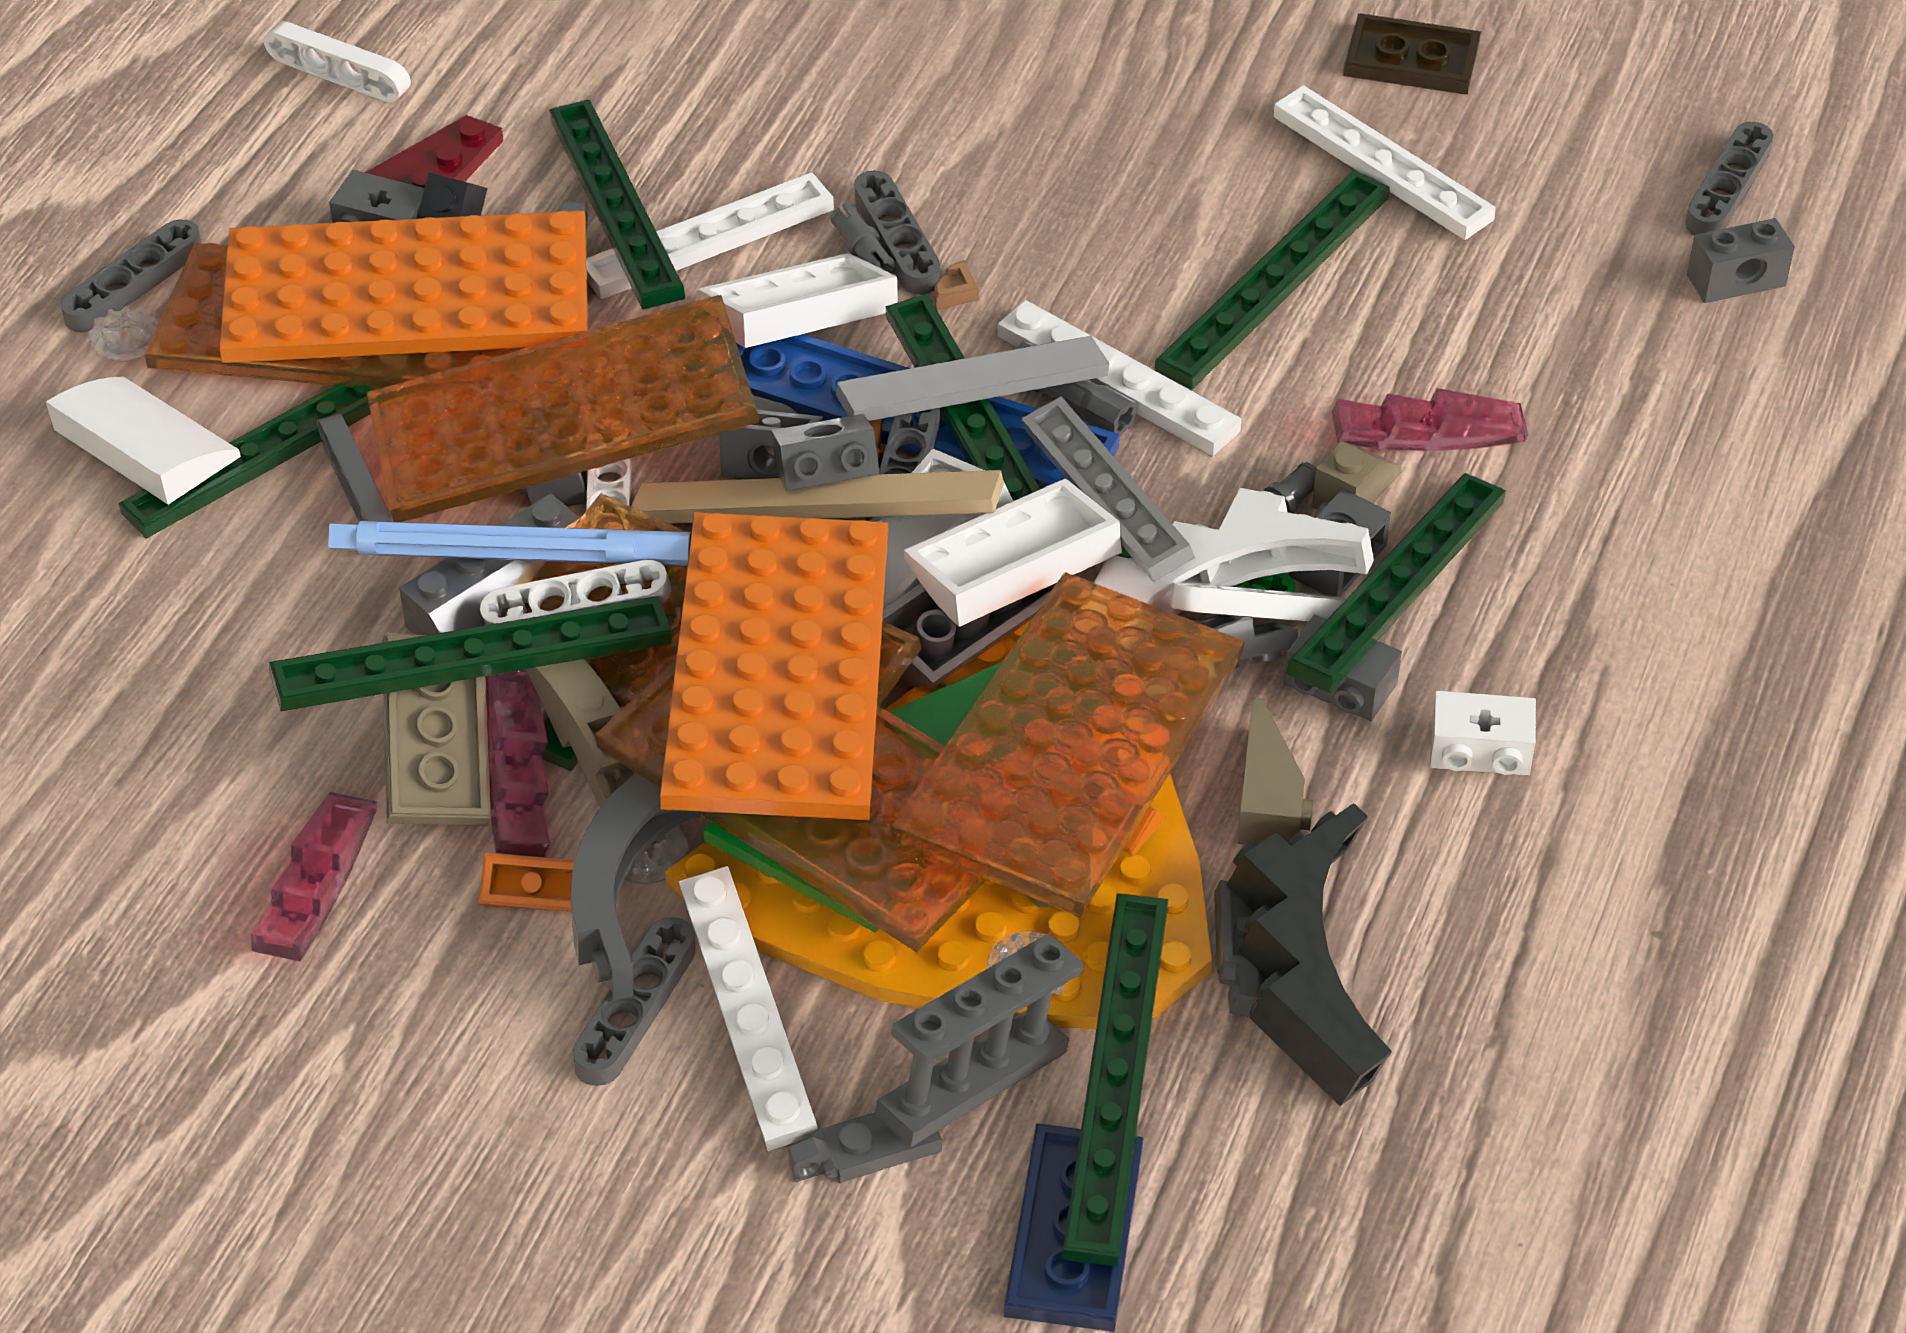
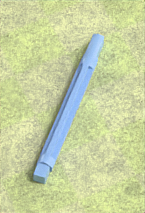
M360 521L358 525L329 524L328 548L334 550H356L359 555L614 564L654 560L662 565L688 566L692 533Z

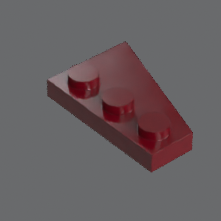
M465 115L365 173L425 188L428 172L466 182L504 141L502 128Z

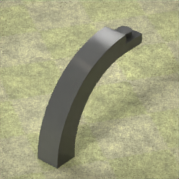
M665 755L632 775L600 807L585 831L573 866L571 910L573 942L578 964L592 963L597 982H607L613 1001L633 997V964L615 912L623 882L637 859L659 837L690 818L706 813L701 811L661 809L660 794Z

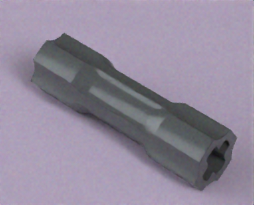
M1022 341V343L1015 349L1031 347L1034 345ZM1089 380L1033 390L1037 393H1045L1054 399L1062 396L1072 409L1083 415L1086 421L1098 428L1120 434V436L1130 429L1137 415V403L1105 385H1096Z

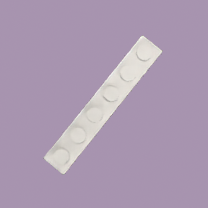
M1301 86L1275 103L1274 118L1361 174L1389 186V192L1462 239H1468L1494 221L1495 206L1306 86Z
M811 172L656 232L677 271L834 210L833 196ZM613 248L587 258V283L601 300L632 288Z
M1027 300L1022 302L998 323V337L1015 347H1018L1022 341L1036 346L1091 336ZM1092 336L1110 365L1108 376L1089 379V381L1096 385H1105L1137 403V415L1211 456L1219 452L1240 432V417Z
M726 866L679 881L681 893L767 1151L810 1138V1134L818 1131L817 1123L729 867Z

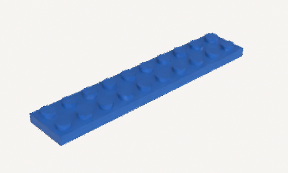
M705 309L701 311L666 359L667 370L784 404L792 408L797 414L823 416V421L848 417L836 396L837 382L911 369L804 334L744 348L724 333ZM1000 396L988 398L1039 488H1045L1065 479L1025 430L1021 418L1036 411L1038 408ZM926 410L912 415L915 429L919 430L920 416L923 412H927ZM894 416L887 417L884 420L881 443L887 444ZM941 416V423L933 449L968 463ZM1086 424L1114 456L1119 449L1120 434ZM906 444L899 448L918 455L922 450L914 444Z

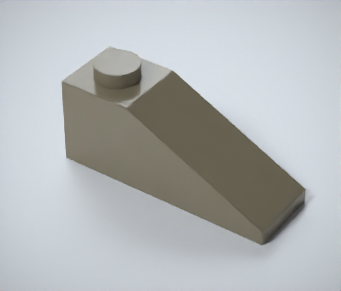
M1252 698L1237 844L1246 845L1253 840L1259 844L1276 832L1288 842L1294 835L1300 833V830L1310 831L1313 800L1303 799L1305 778L1262 698Z

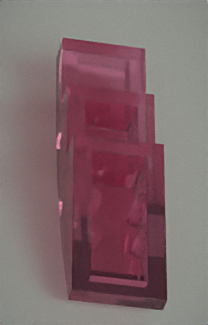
M1436 388L1430 401L1387 393L1381 406L1338 399L1331 411L1337 442L1343 441L1367 448L1411 451L1477 449L1525 442L1529 436L1521 403Z
M526 669L485 676L490 807L495 851L502 854L545 857L550 846L543 805L549 790L542 754L548 741L539 696Z
M333 792L328 793L291 844V862L271 889V907L251 934V951L295 961L302 960L323 927L348 879L377 811V801Z

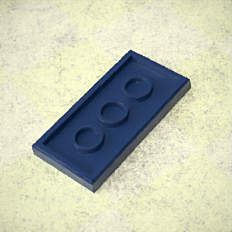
M1036 1123L1004 1303V1317L1115 1332L1144 1137L1136 1136L1118 1267L1062 1260L1081 1129Z

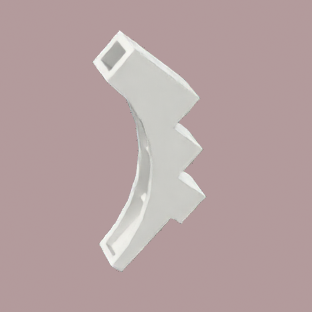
M1239 488L1219 530L1200 524L1192 525L1174 521V527L1190 544L1195 558L1153 582L1133 558L1114 556L1107 559L1074 620L1064 643L1078 662L1083 653L1087 652L1096 660L1107 678L1113 680L1158 628L1183 611L1171 607L1175 582L1231 587L1254 578L1291 571L1335 570L1367 574L1374 561L1369 530L1352 523H1339L1313 518L1306 514L1288 513L1284 496L1275 495L1267 491L1259 492Z

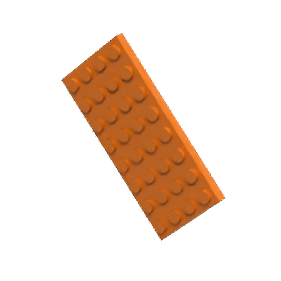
M585 211L514 213L485 216L470 215L444 218L427 217L423 219L229 228L220 339L222 363L588 344Z
M694 512L661 785V809L870 820L889 522Z

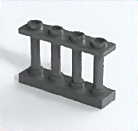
M1047 934L893 1023L891 1035L913 1054L909 1081L877 1099L875 1115L907 1145L913 1147L1065 1054L1069 1037L1047 1019L1052 991L1080 975L1084 965L1083 962L1052 935ZM1027 1006L1025 1012L1013 1018L1014 1013ZM988 1030L987 1035L974 1042V1037ZM949 1053L948 1058L934 1066L935 1060Z

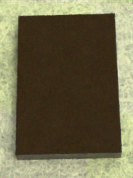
M1358 13L1344 64L1343 76L1468 95L1480 44L1481 31Z

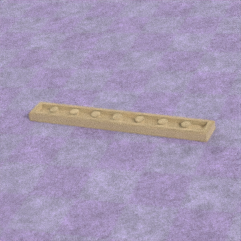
M1001 470L880 474L789 491L785 489L780 478L641 483L629 509L632 524L645 525L693 523L694 512L819 519L995 512L1004 482Z

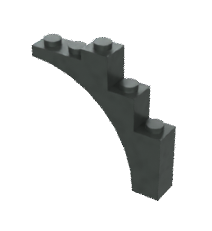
M1355 803L1337 815L1333 811L1326 813L1315 824L1311 833L1306 836L1300 832L1286 842L1276 832L1259 844L1254 840L1250 841L1233 859V863L1237 867L1226 885L1254 912L1245 923L1244 928L1248 933L1237 951L1266 978L1256 992L1260 1000L1249 1018L1339 1106H1342L1372 1083L1392 1053L1391 1049L1366 1023L1343 988L1329 954L1323 925V889L1330 865L1351 847L1368 818Z

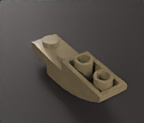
M585 659L526 669L562 747L572 746L596 800L601 807L616 789L642 769L639 760L644 755V752L631 726L605 684Z

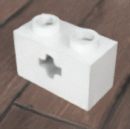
M1436 691L1431 721L1430 768L1530 776L1536 743V698Z

